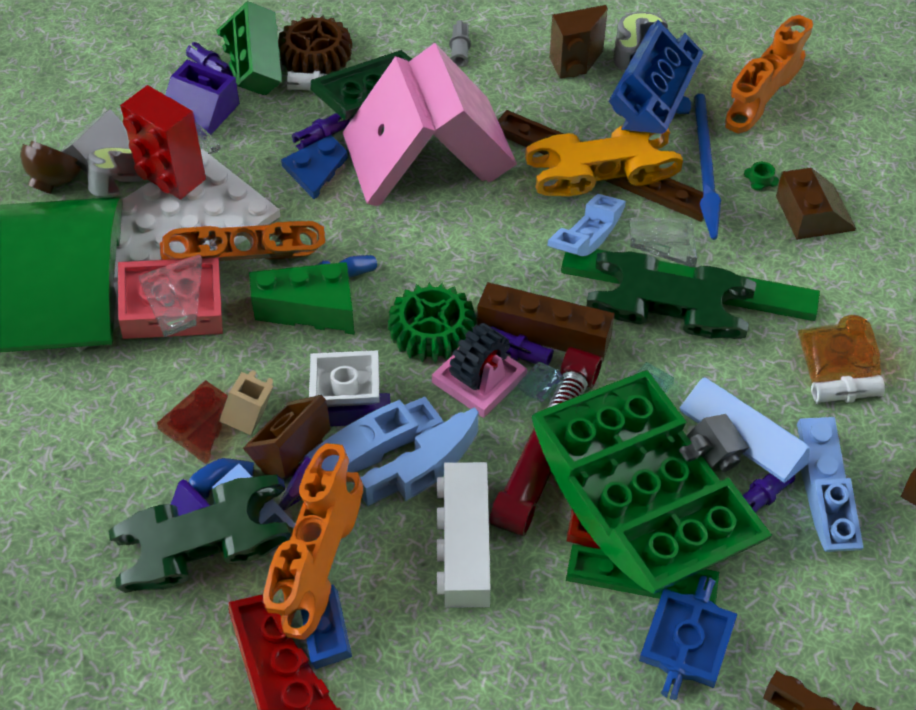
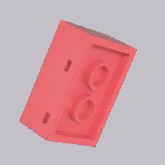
M219 258L118 262V319L122 338L223 334Z

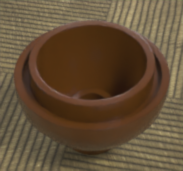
M31 141L29 146L23 144L21 147V163L25 172L30 176L28 182L30 187L51 194L54 187L70 183L81 171L82 167L76 165L78 159L34 141Z

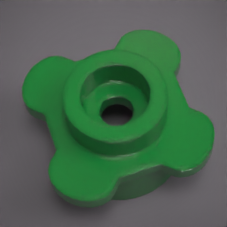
M756 162L751 168H747L744 171V177L750 180L751 188L760 191L764 187H776L779 184V178L775 177V168L768 162Z

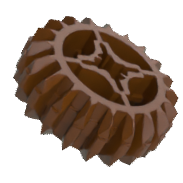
M312 15L311 18L307 19L301 17L300 21L292 20L291 26H284L278 38L280 61L282 65H285L287 71L293 70L294 73L320 71V74H330L331 70L336 72L339 71L340 67H346L347 61L351 60L353 45L348 28L343 27L342 22H335L334 18L325 19L324 15L320 18H314Z

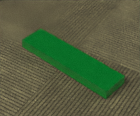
M572 544L566 581L658 599L661 598L663 590L655 594L645 590L623 573L601 549ZM705 569L665 589L679 594L695 595L699 578L707 576L703 590H706L709 578H712L715 581V585L709 600L716 605L720 572Z

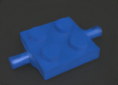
M707 576L699 578L695 595L679 594L663 589L640 655V662L660 668L668 674L661 694L667 698L673 684L670 695L671 700L678 698L683 679L693 680L712 688L715 687L737 618V613L719 608L709 600L715 581L709 578L706 590H703Z

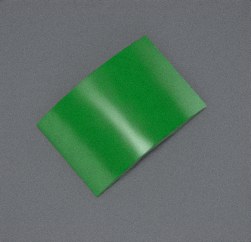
M122 197L0 205V353L113 344L116 303L114 274L116 247L120 246Z
M648 370L536 412L531 417L548 465L581 524L600 549L623 573L652 594L770 539L772 536L729 477L720 481L702 456L690 462L685 460L679 449L692 444L683 431L687 421Z

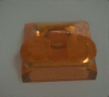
M847 315L841 318L838 324L798 330L812 383L841 380L843 376H851L854 379L881 375L880 352L871 324L865 318L858 315Z

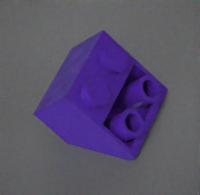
M188 59L171 75L165 93L166 96L193 111L197 134L206 139L212 135L240 104L236 77Z

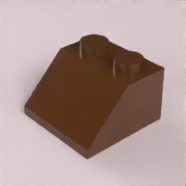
M606 5L552 15L549 58L560 79L587 74L602 54L608 11Z
M811 167L783 171L781 173L776 198L796 240L855 231L856 227L834 184Z
M323 395L289 401L243 447L245 452L265 475H278L280 478L285 479L290 478L301 465L299 462L304 456L324 442L322 438L331 430L326 399Z

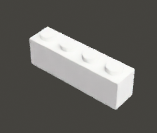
M487 462L444 463V477H437V499L444 498V507L437 508V530L444 529V539H437V562L444 561V572H437V595L445 594V608L490 607Z

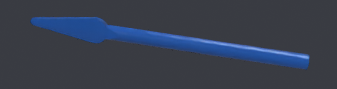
M698 93L694 96L704 195L700 201V207L712 240H716L718 238L721 198L715 190L706 98L704 94Z

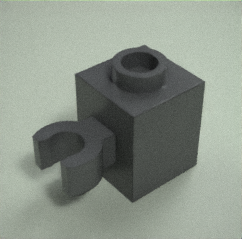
M727 414L706 417L687 434L692 444L681 447L679 451L687 462L702 456L713 471L722 470V472H727L741 462L739 457L749 447Z

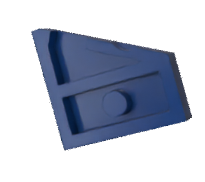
M329 135L281 159L282 167L315 199L319 196L322 186L326 181L330 182L335 175L336 169L344 164L348 155L347 150L332 135Z

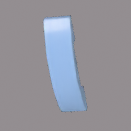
M602 194L595 195L586 204L585 216L570 230L560 228L548 239L547 246L579 256L591 254L600 247L615 227L625 208L626 201Z

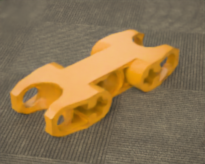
M622 126L614 130L611 138L580 142L579 137L573 133L553 135L527 146L525 152L527 165L535 168H549L536 176L537 193L545 196L567 197L588 193L595 187L596 181L627 177L628 181L635 186L653 184L681 172L683 158L681 154L675 151L658 150L669 143V128L659 138L649 140L650 136L656 133L621 130ZM541 150L549 152L547 155L533 157L536 152ZM674 161L672 166L668 168L659 167V165ZM549 180H558L551 186H544L545 182Z

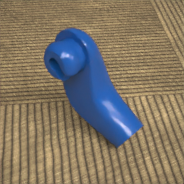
M373 255L350 256L340 261L347 262L349 278L374 271L377 268V260ZM325 260V261L320 262V263L317 264V265H321V264H331V263H330L329 261H326V260Z
M221 458L195 472L190 477L189 483L206 499L210 495L209 490L213 489L212 486L238 464L253 477L254 462Z

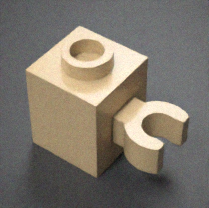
M254 370L250 371L249 374L241 372L229 391L220 418V422L249 435H252L264 414L273 389V379L268 378L265 383L255 378L256 371Z

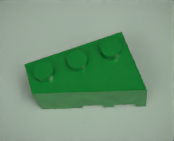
M246 1L216 31L218 36L224 39L225 43L222 47L224 52L230 55L231 60L228 64L233 77H236L237 86L261 95H267L282 82L276 13Z
M347 262L249 272L250 293L255 320L295 326V324L314 326L318 330H325V328L343 330L345 334L355 335Z

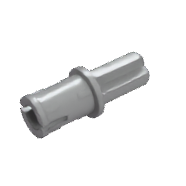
M458 20L457 24L453 25L452 37L449 40V47L452 50L450 59L458 67L467 66L468 50L471 47L468 23H463L462 20Z

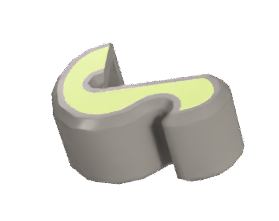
M635 12L620 19L617 26L613 57L617 67L626 70L646 32L655 21L659 20L668 28V24L663 17L650 12Z
M105 147L90 152L88 155L87 173L88 190L95 197L106 199L119 195L120 191L114 180L120 182H140L142 180L134 169L135 163L130 148Z

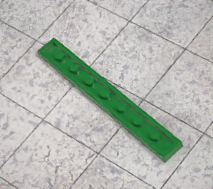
M596 249L587 256L565 252L561 273L620 284L617 278L596 269L597 254L611 251ZM659 261L658 267L659 272L693 278L694 270L696 269V267ZM746 277L756 282L753 298L746 300L733 299L723 303L815 321L818 312L820 290Z

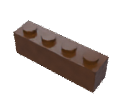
M487 282L477 305L478 326L484 323L515 336L522 334L528 337V341L567 352L571 346L601 356L604 361L612 337L615 313Z

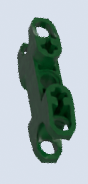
M632 251L602 252L597 254L596 269L617 278L620 286L612 291L589 292L587 307L615 313L614 319L634 324L646 323L650 312L684 319L683 330L691 335L711 339L746 338L749 323L742 318L727 313L722 304L733 299L746 300L753 298L756 282L727 269L712 266L696 267L693 278L659 272V261L655 257Z
M278 475L237 478L213 488V505L180 516L175 505H157L138 511L109 530L110 541L116 542L117 545H141V556L137 563L115 578L116 588L124 593L142 590H164L184 583L189 579L187 563L223 552L226 563L242 564L262 558L277 549L283 542L290 540L293 527H290L287 522L260 524L259 518L264 504L285 491L284 480Z

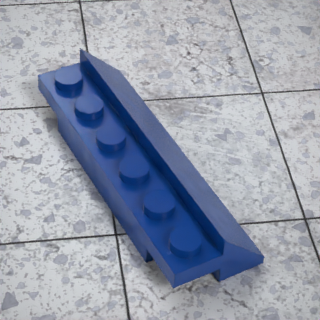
M659 20L649 27L608 101L612 105L613 110L619 116H623L626 119L621 130L663 134L667 131L704 53L686 33L676 39Z

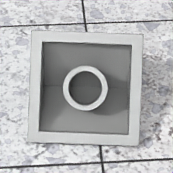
M109 109L87 125L61 152L77 158L76 165L82 167L81 170L88 173V155L93 150L105 147L129 148L126 128L122 121Z

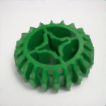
M429 282L425 288H421L416 284L413 292L405 289L403 297H396L394 305L391 306L389 311L388 330H390V337L393 343H397L399 352L407 350L409 359L419 354V359L422 363L427 356L432 357L436 364L439 356L443 355L448 360L451 357V352L454 353L455 349L458 350L461 339H466L465 334L468 331L473 332V327L477 324V316L475 315L472 301H467L465 293L457 294L455 286L447 290L443 282L438 287H433ZM413 316L416 317L412 324L409 325L407 323ZM455 318L457 323L450 327V321Z

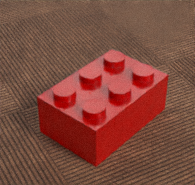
M149 85L142 88L120 105L124 118L123 125L127 131L129 148L135 163L134 169L140 178L149 180L164 193H170L180 200L206 180L192 110Z

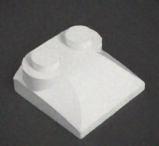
M378 350L310 354L309 397L323 395L326 399L327 407L373 405L379 403Z

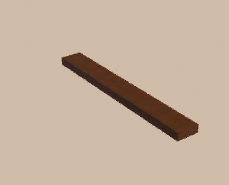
M506 110L498 119L505 138L524 147L553 135L564 134L509 110ZM545 150L538 151V153H541L543 155L549 154V152ZM627 177L604 180L700 222L704 219L700 207V201L704 196L703 192L671 178L640 186L632 185Z

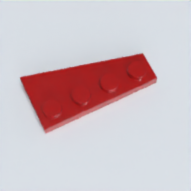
M263 594L229 602V614L258 710H341L331 700L329 690L322 679H318L311 669L309 659L302 648L299 649L293 639L285 635L281 625L280 614L267 611Z

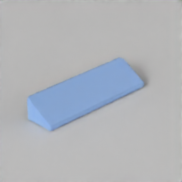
M706 377L697 383L680 406V411L697 423L706 417L727 414L749 447L743 455L784 483L809 464L810 448L808 444Z

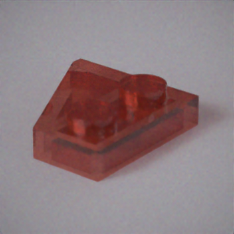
M205 380L157 422L158 430L206 464L210 460L214 441L219 437L222 429L220 418L228 395Z

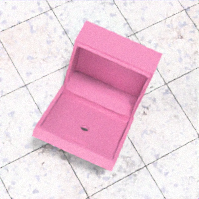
M436 43L409 62L395 56L342 132L366 203L374 206H379L383 203L433 135L481 181L491 182L517 165L488 97Z

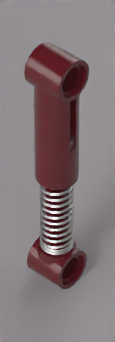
M570 346L561 365L560 383L547 408L583 395L588 387L593 388L601 370L603 357ZM533 428L504 491L501 490L498 493L489 518L490 525L520 536L526 535L534 517L536 504L552 472L542 451L535 428Z

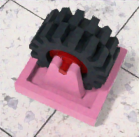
M482 323L480 326L476 325L473 327V332L468 331L465 334L466 339H461L458 350L455 349L453 355L432 374V383L469 409L475 407L479 415L484 418L527 376V368L507 356L506 352L510 348V345H508L509 339L487 324Z

